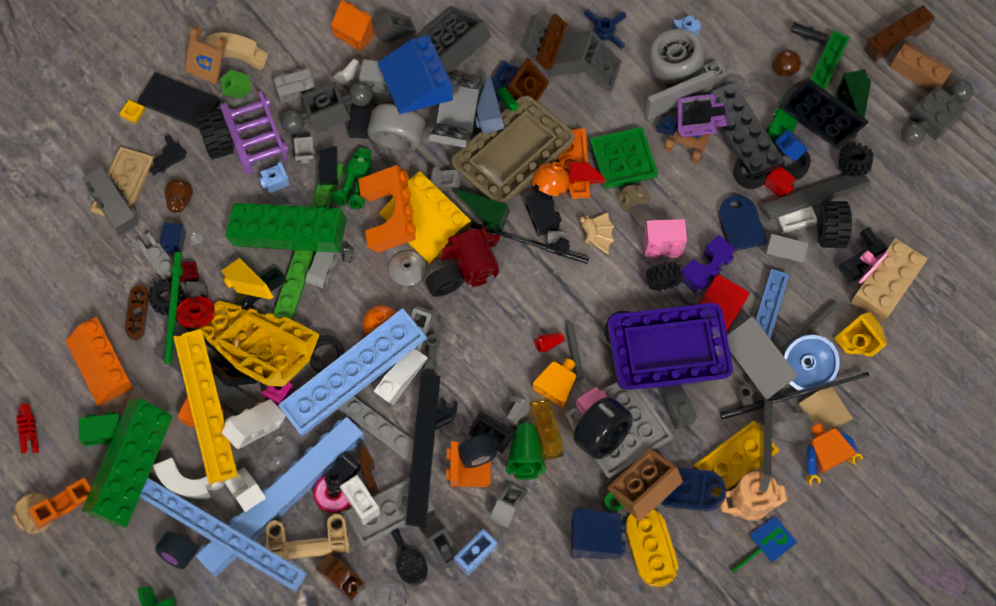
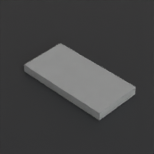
M710 70L649 96L644 114L646 120L648 121L678 108V98L701 96L712 91L716 76L714 71Z
M753 316L727 335L730 352L766 399L798 377L797 373Z
M410 478L372 497L380 509V515L363 525L352 508L344 511L362 548L391 534V531L406 526L405 518ZM430 499L428 500L427 514L435 511Z

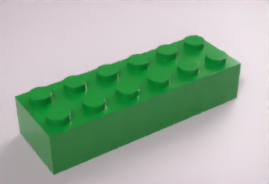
M233 203L225 237L232 246L340 253L347 218L340 208Z
M129 399L81 510L82 512L115 527L127 528L173 415L142 399Z

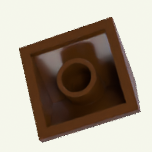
M526 58L509 83L508 91L516 101L522 96H530L537 102L550 82L529 58Z

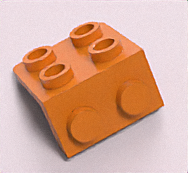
M451 441V448H447V460H451L450 467L446 468V479H450L451 487H489L491 484V461L478 467L466 468L463 466L459 456V441Z

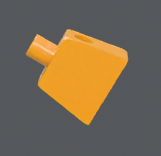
M566 358L562 365L553 361L533 382L532 390L564 408L577 377L572 372L576 365L575 362L569 358Z

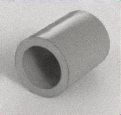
M548 230L547 243L555 244L559 238H565V231Z

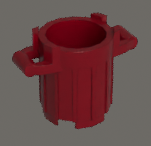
M484 227L463 232L456 237L455 235L448 238L449 246L447 244L442 248L439 259L442 261L454 259L467 285L470 283L472 287L484 285L487 283L486 279L494 275V278H496L500 273L498 262L491 247H496L500 235H488Z

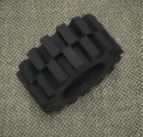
M852 143V146L847 144L846 147L840 150L839 169H842L843 173L847 172L848 176L853 174V177H856L857 174H859V177L863 176V173L865 175L868 174L873 164L874 154L871 148L867 149V145L862 147V143L858 145ZM857 158L862 161H852L851 159Z
M665 262L662 265L660 263L657 264L658 266L654 265L646 271L650 289H657L658 291H661V289L667 290V288L671 289L674 288L673 286H678L682 283L680 266L677 263L673 264V262H670L668 264Z
M166 278V281L159 279V284L154 282L155 287L151 286L149 288L151 292H148V300L155 312H160L163 316L166 313L168 316L170 302L162 303L159 298L163 292H171L172 281L169 278ZM180 284L177 306L185 299Z

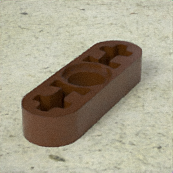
M136 285L130 291L125 331L132 340L141 339L145 333L149 296L147 288L143 285ZM142 291L144 295L140 296L141 303H138V297L136 294H139V292ZM136 308H141L143 312L140 316L135 317L132 315ZM134 322H137V328L139 331H136L135 334H133L131 330L135 329Z

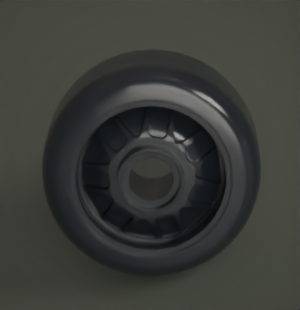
M604 397L596 401L582 415L574 429V442L591 458L603 459L613 453L627 437L633 424V416L616 399Z

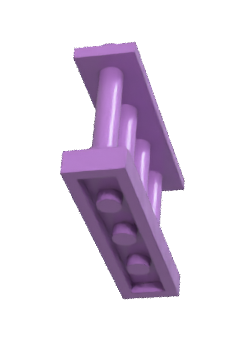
M262 91L258 92L260 101L235 110L233 108L229 109L227 103L220 105L245 174L252 173L251 165L254 164L253 162L281 153L283 160L286 161V153L289 152L286 142H281L268 109L271 107L269 99L263 96ZM263 108L266 114L264 117L240 125L235 124L233 121L237 116ZM266 123L270 124L272 131L247 140L240 139L239 135L243 131ZM273 138L277 142V147L254 155H247L245 152L248 149L247 147Z

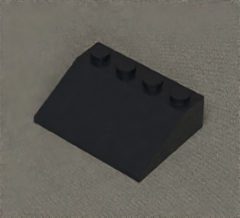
M809 78L795 83L785 93L779 105L780 109L836 149L869 122Z

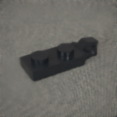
M273 268L260 277L270 292L287 281L277 268ZM241 294L235 298L238 306L245 309L261 299V297Z

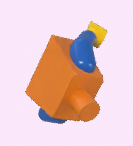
M821 423L811 427L810 430L815 439L808 443L806 449L808 474L805 480L812 486L811 481L815 478V482L819 484L821 479L816 475L817 473L820 475L845 461L856 465L855 457L861 461L863 456L857 453L858 450L853 438L842 431H838L836 428L826 432Z

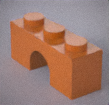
M82 478L66 487L63 492L55 497L47 498L29 508L27 513L36 529L40 530L82 506L91 488L86 479Z

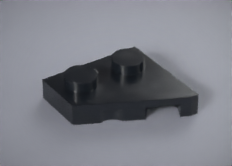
M224 357L209 358L213 374L224 385L233 387L236 385L257 384L258 380L237 370Z

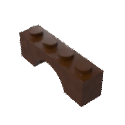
M922 5L870 37L863 50L875 63L888 55L905 38L911 35L917 37L928 30L935 17Z

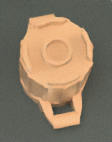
M752 471L743 476L735 489L727 491L726 498L720 509L721 512L732 514L736 517L739 516L748 521H756L762 519L769 511L788 501L785 487L777 485L773 477H771L768 490L766 492L759 491V471ZM727 497L731 499L733 508H728Z

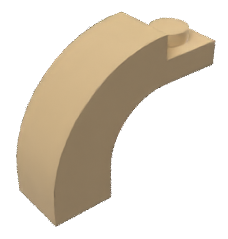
M214 33L205 38L204 43L215 47L217 39H220V37L226 38L228 42L223 57L242 60L258 70L264 68L268 53L256 47L257 42L232 33Z

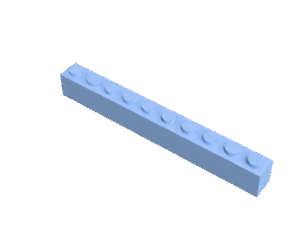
M348 417L344 420H339L329 434H323L319 439V443L314 447H309L304 453L305 456L299 461H294L285 474H280L274 480V484L270 488L267 487L262 490L266 499L248 511H244L239 516H234L228 523L229 527L255 541L266 531L268 523L277 521L320 478L331 470L343 454L346 453L348 455L364 440L363 432ZM212 541L200 547L196 555L198 560L214 577L237 558V556Z

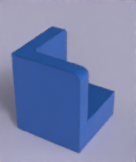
M789 129L775 141L781 151L793 161H796L808 150L804 142Z

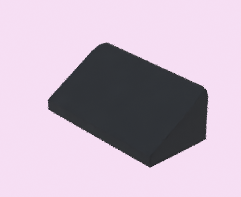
M337 146L319 151V185H338Z

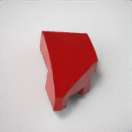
M588 162L569 163L570 183L589 181L590 184L606 183V179Z

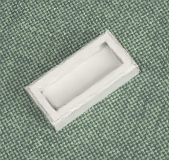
M812 206L776 218L782 234L817 224V217Z

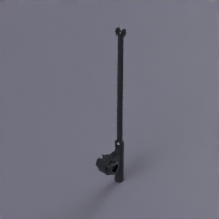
M471 222L472 227L478 229L485 227L483 225ZM485 227L488 232L547 250L549 253L584 264L589 262L590 257L569 251L570 242L565 238H559L555 242V246H547L499 230L492 231Z
M869 372L770 399V401L774 404L869 377ZM742 385L736 390V396L741 401L742 406L720 412V417L723 420L762 409L764 401L753 402L752 388L748 385ZM742 390L748 391V394L744 396Z

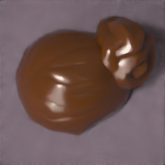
M182 179L170 181L164 191L167 207L173 213L183 211L193 195L191 185Z

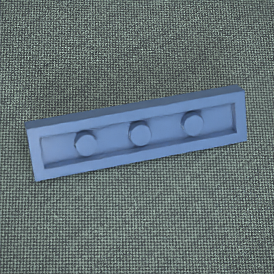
M774 269L770 270L755 319L769 338H771L789 278V274Z

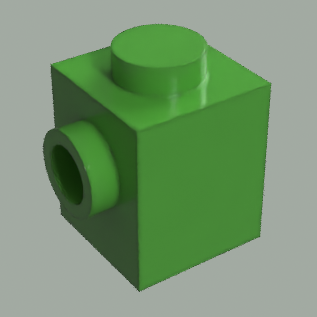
M230 70L220 78L223 95L241 99L251 91L248 74Z

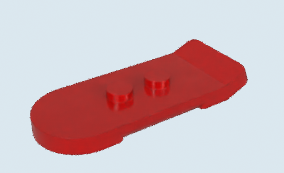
M717 275L699 304L715 303L719 305L723 312L727 332L748 299L749 292L723 276Z

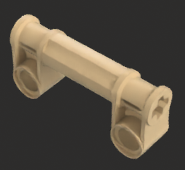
M334 514L327 521L328 538L287 542L286 529L279 521H271L266 526V549L285 560L325 556L328 553L333 555V553L337 552L350 553L347 524L343 516ZM335 521L343 523L342 527L337 530L332 528V524ZM275 527L281 528V533L278 536L271 535V531Z

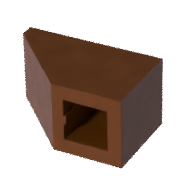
M329 553L315 569L350 600L365 585L347 566Z

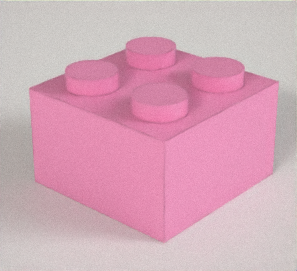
M685 219L651 220L646 222L643 234L645 257L655 259L661 256H669L670 258H676L683 254L687 242Z

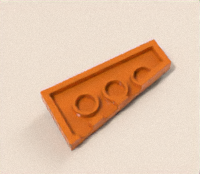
M586 128L572 130L575 136L574 142L558 157L559 163L562 164L568 175L569 163L588 162ZM589 181L569 182L568 189L572 199L591 198Z

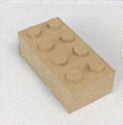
M896 238L887 249L889 254L868 276L851 301L853 305L864 312H871L876 320L881 323L886 321L928 259Z

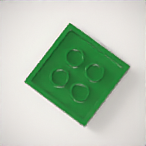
M643 127L590 138L589 143L598 171L606 179V183H602L604 190L658 178V172Z

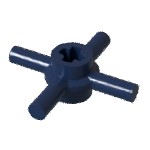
M587 9L584 14L595 24L594 33L601 40L606 41L610 39L618 48H624L625 43L615 34V25L627 17L626 13L622 11L613 19L607 17L599 19L590 9Z

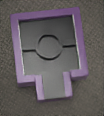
M715 94L678 98V131L681 137L717 133V127L727 126V108L725 103H717Z

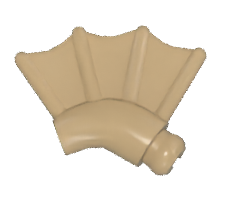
M606 212L593 219L589 218L588 215L582 216L579 221L582 223V228L586 233L585 243L594 244L608 254L609 245L615 241L612 236L614 225L609 220V213Z

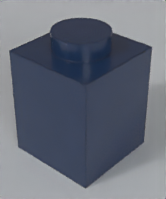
M164 222L160 245L166 253H182L186 236L184 226Z

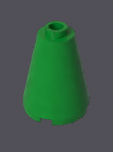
M523 422L517 426L506 464L507 474L510 476L511 473L516 475V479H537L539 474L542 473L544 475L546 472L537 428L530 422Z

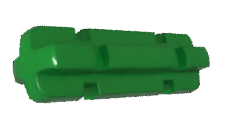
M499 88L498 96L511 112L517 111L518 103L507 88Z

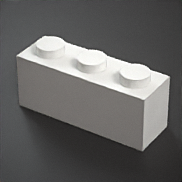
M271 399L264 403L259 402L254 408L245 409L241 414L229 417L225 422L226 426L222 433L238 450L278 429L286 415Z

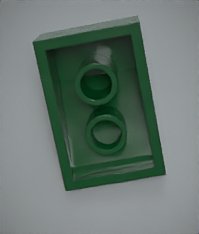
M865 69L844 73L836 90L838 99L865 118L871 79L867 76ZM858 132L852 138H856Z

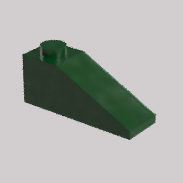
M455 188L454 192L457 198L487 229L496 231V229L503 230L510 213L507 204Z

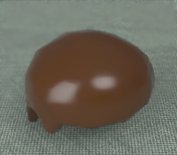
M792 50L780 51L772 61V68L779 76L789 75L791 77L800 70L802 65L800 56Z

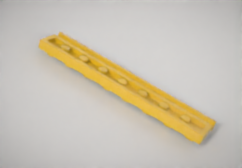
M199 329L184 333L181 336H173L208 483L213 485V483L238 478L230 441L222 433L226 424L203 331Z

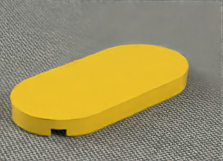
M652 510L641 521H638L630 514L626 520L625 531L640 578L646 584L653 587L668 585L677 574L678 561L663 516L658 511Z

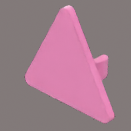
M869 251L862 254L860 259L869 266L858 283L862 284L889 254L887 251L876 257Z

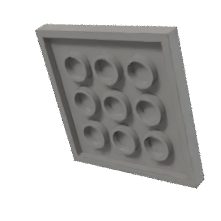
M617 382L603 391L607 397L616 399L631 412L633 424L627 437L613 453L603 459H593L608 481L628 469L650 448L656 451L674 439V436L642 391L623 390L618 386ZM578 407L564 414V418L573 431L583 415Z

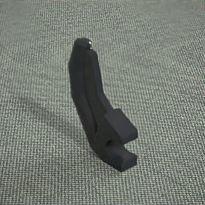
M447 401L442 402L437 411L435 430L453 422L457 414V401H454L452 408L446 406Z

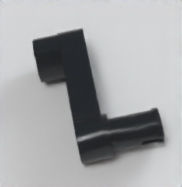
M867 227L860 233L869 247L839 266V269L849 283L856 281L864 274L860 268L867 264L860 259L864 252L869 251L876 257L888 249L884 242L877 238L870 227Z

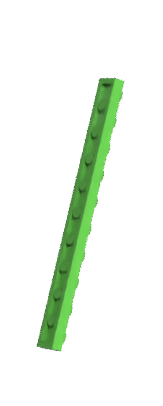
M338 163V185H319L318 183L310 207L331 208L333 201L330 199L332 191L338 189L344 171L343 164ZM295 250L286 276L287 281L283 284L273 313L276 318L282 319V317H286L291 320L294 319L306 283V275L311 268L316 254L315 251Z

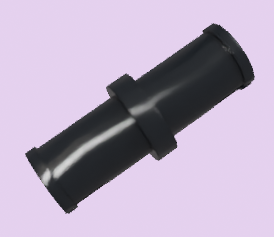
M794 22L790 32L805 37V40L810 39L823 45L828 37V34L815 30L812 26L807 27L797 22Z

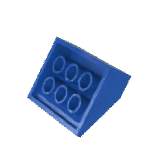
M429 35L411 39L377 62L399 114L453 100L452 83Z

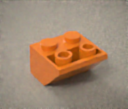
M342 0L331 24L332 34L362 52L374 37L372 17L367 12L357 9L352 3Z

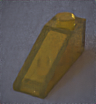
M550 400L530 403L544 460L563 457L562 438Z

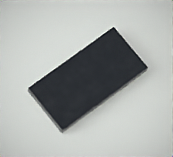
M156 72L138 99V104L198 129L200 128L197 122V115L215 110L220 103V99Z

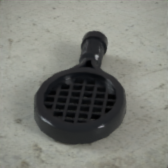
M399 528L391 531V536L399 546V554L396 558L398 575L408 585H421L428 575V566L425 558L417 550L405 546Z

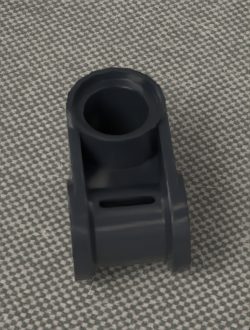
M346 453L343 454L325 476L327 489L331 493H339L341 491L339 486L355 477L360 471L361 465ZM338 479V483L334 482L331 484V480L336 481Z

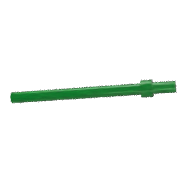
M175 252L174 264L171 267L170 274L172 276L164 354V364L168 365L172 364L179 283L183 272L181 252Z

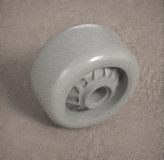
M672 29L660 34L653 41L650 48V62L654 75L660 81L669 85H677L700 75L705 64L704 47L700 38L693 32L685 29Z
M382 104L375 107L372 111L367 132L372 141L385 148L397 151H413L418 149L422 143L426 123L424 118L416 111L399 114L395 104Z

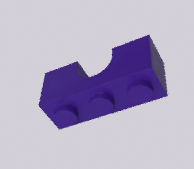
M720 235L716 236L706 246L704 255L710 260V264L701 265L693 259L681 270L682 282L694 293L699 289L703 290L709 284L708 280L711 277L715 278L720 274L721 268L724 265L728 266L733 261L736 249Z

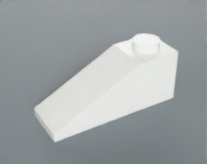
M416 349L412 350L392 367L374 392L394 406L428 357Z

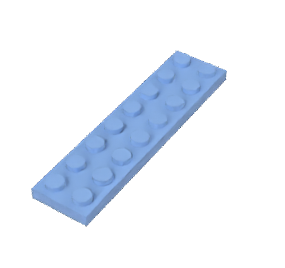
M402 308L278 404V406L300 435L304 436L423 343L427 337Z

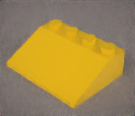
M419 171L408 180V187L411 192L410 201L414 211L413 222L416 226V240L410 241L408 244L430 265L439 258L442 248L447 244L449 246L448 238L455 235L456 237L463 232L471 230V220ZM394 197L379 213L386 222L391 218L395 209Z

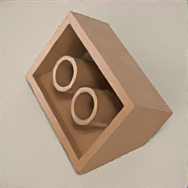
M909 41L903 45L890 66L892 70L930 92L938 85L942 88L955 69Z
M650 448L612 482L607 489L629 514L638 521H641L673 492L683 480L675 465Z

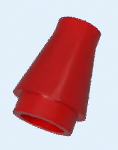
M562 332L538 335V338L534 339L535 347L539 353H547L565 341Z

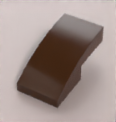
M363 446L360 453L361 466L367 487L371 493L377 489V484L370 473L371 470L375 469V465L365 446Z

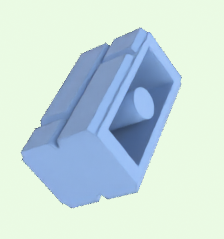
M482 529L454 557V563L469 576L489 556V553L491 554L497 549V542Z

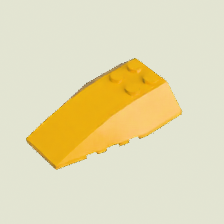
M217 301L214 304L215 317L204 327L195 328L196 330L202 329L204 338L237 370L267 386H285L310 361L319 338V333L289 318L282 317V319H279L274 314L267 313L264 315L257 313V310H244L241 306Z

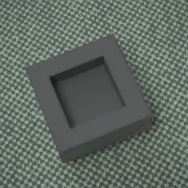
M186 282L185 289L190 297L202 296L207 298L209 291L206 284Z

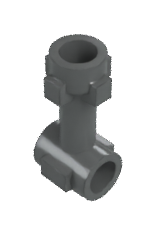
M436 334L429 335L425 340V345L428 347V359L423 366L424 370L429 372L435 371L438 363L434 361L435 351L440 346V339H438Z

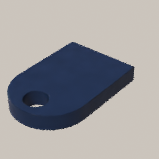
M739 195L725 199L719 210V219L726 241L736 249L735 251L766 245V236L754 203L750 199ZM736 202L740 205V208L734 209L730 204Z
M677 467L683 482L663 500V506L667 508L709 512L723 504L727 489L723 479L715 472ZM713 488L721 489V494L717 497L711 496L710 493Z

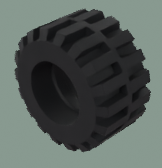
M217 109L197 115V122L209 157L214 160L233 154L234 147L222 111Z
M823 201L817 218L818 242L821 248H846L850 241L852 230V213L849 203L847 201Z

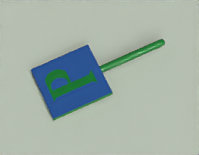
M774 516L749 535L759 548L736 565L731 572H736L761 551L772 563L794 546L797 541L777 517Z

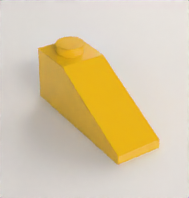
M240 258L221 270L225 277L222 279L228 288L232 287L237 293L270 300L273 298L267 285Z

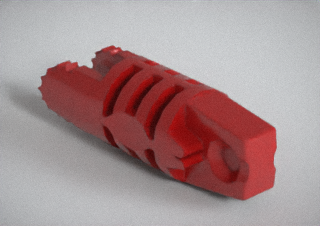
M21 404L18 407V415H16L21 454H26L28 449L27 441H30L32 453H39L34 414H31L29 404Z

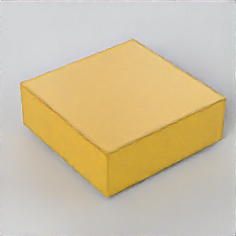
M128 99L119 115L136 124L144 113L145 107Z

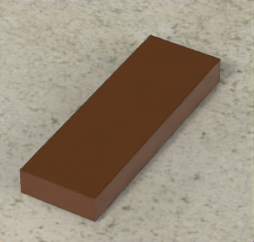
M552 14L536 58L547 70L552 69L567 27V23L558 14Z

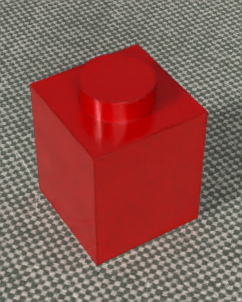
M780 167L773 170L767 176L764 186L781 198L785 194L789 195L794 190L793 184L796 178Z

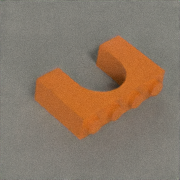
M397 165L358 179L360 196L371 202L388 195H393L395 200V209L391 218L386 223L365 231L367 248L376 253L416 240V226L413 222L414 211L411 206V192L408 187L409 176L404 169Z

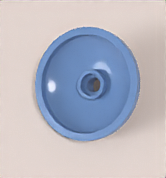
M807 334L793 340L784 351V358L798 375L789 384L799 391L833 382L837 376L840 365L838 351L828 339L820 335ZM809 358V362L804 364V360Z

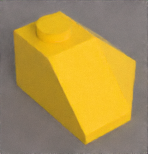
M871 312L860 315L834 338L845 353L873 357L887 345L883 327Z

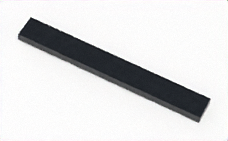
M424 373L420 375L405 518L406 526L426 527L441 378L438 375Z

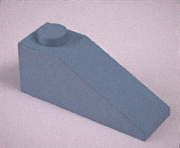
M491 77L486 79L476 108L478 114L475 117L478 128H482L483 134L504 129Z

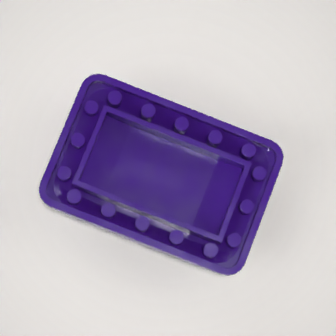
M715 303L615 314L608 321L617 383L623 390H640L714 381L728 378L733 372L721 307Z

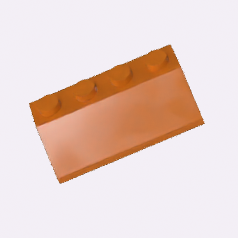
M97 316L80 324L68 337L66 343L99 407L134 389Z

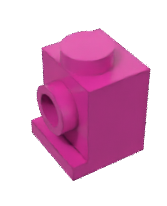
M291 380L285 386H281L280 390H276L278 386H268L262 393L266 401L271 399L279 407L278 404L289 397L294 390Z

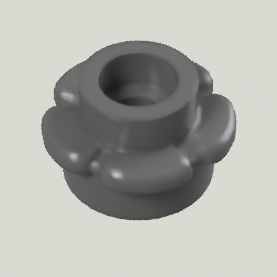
M350 245L342 247V261L352 263V260H355V249L351 248Z

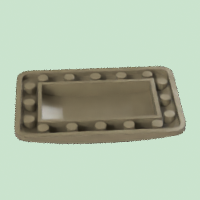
M522 96L517 100V111L511 112L509 109H506L501 114L504 129L483 134V131H481L469 142L466 148L463 147L452 157L453 168L458 170L463 177L489 199L507 203L531 183L533 175L540 165L554 162L574 142L575 136L572 130L530 96Z

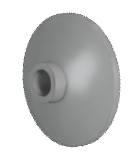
M413 251L399 252L389 263L390 277L401 286L416 285L426 274L425 260L421 255ZM405 264L411 265L409 268L404 267Z

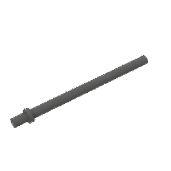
M836 301L829 304L779 349L781 354H784V351L793 340L809 334L838 308L839 304ZM750 377L746 379L749 385L754 383Z

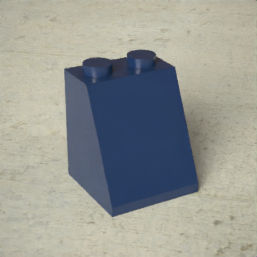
M574 509L571 518V558L620 559L622 553H625L626 548L625 541H622V533H625V521H621V514Z

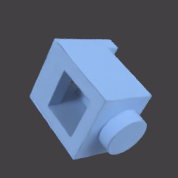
M692 15L678 21L676 19L672 24V29L689 30L697 36L701 28L699 20L694 19Z
M281 162L277 163L278 165L261 171L260 183L263 188H267L269 193L290 185Z

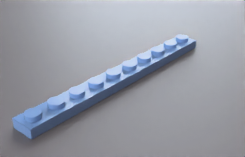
M147 478L140 495L141 499L294 592L297 591L307 575L306 572Z

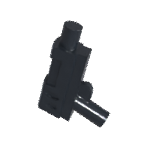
M171 135L165 136L167 146L163 148V153L153 159L155 166L149 169L152 176L158 172L164 173L166 169L186 158L187 151L182 149L179 143L175 145Z

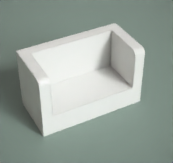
M245 467L237 471L238 478L224 482L246 512L266 499V497Z
M358 475L340 486L343 495L363 525L380 515L378 505Z

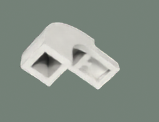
M173 458L153 465L164 487L184 500L202 501L211 498L209 490H218L225 484V482H217L209 485L207 477L198 480L187 479L180 474Z

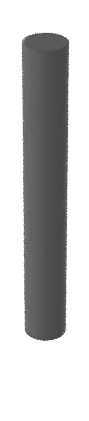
M569 323L566 325L572 361L576 364L574 371L577 375L576 380H581L584 377L574 325Z

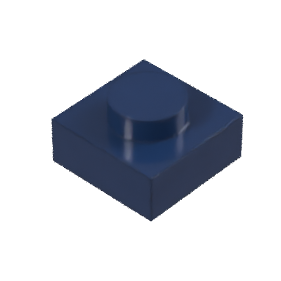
M663 114L656 126L657 133L674 136L678 129V117Z

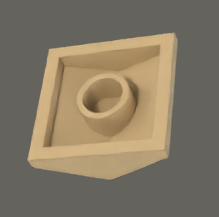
M833 387L817 391L798 404L812 427L821 423L826 432L838 428L853 419Z

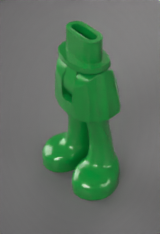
M359 147L357 153L353 154L352 159L344 170L346 177L342 189L334 190L330 195V199L334 203L345 207L348 201V206L351 209L363 208L365 200L360 196L358 179L369 176L371 173V150ZM356 180V184H355V188H354L353 194L350 195L349 200H348V195H349L351 186H352V184H353V181Z

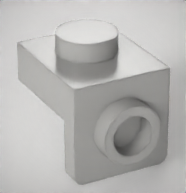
M313 137L294 138L295 161L300 160V164L311 163V159H315Z
M433 167L430 181L440 191L455 190V188L459 189L461 174L458 170L441 171L438 167Z

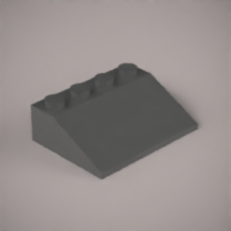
M450 6L412 39L429 35L448 75L483 45L491 35L484 20Z

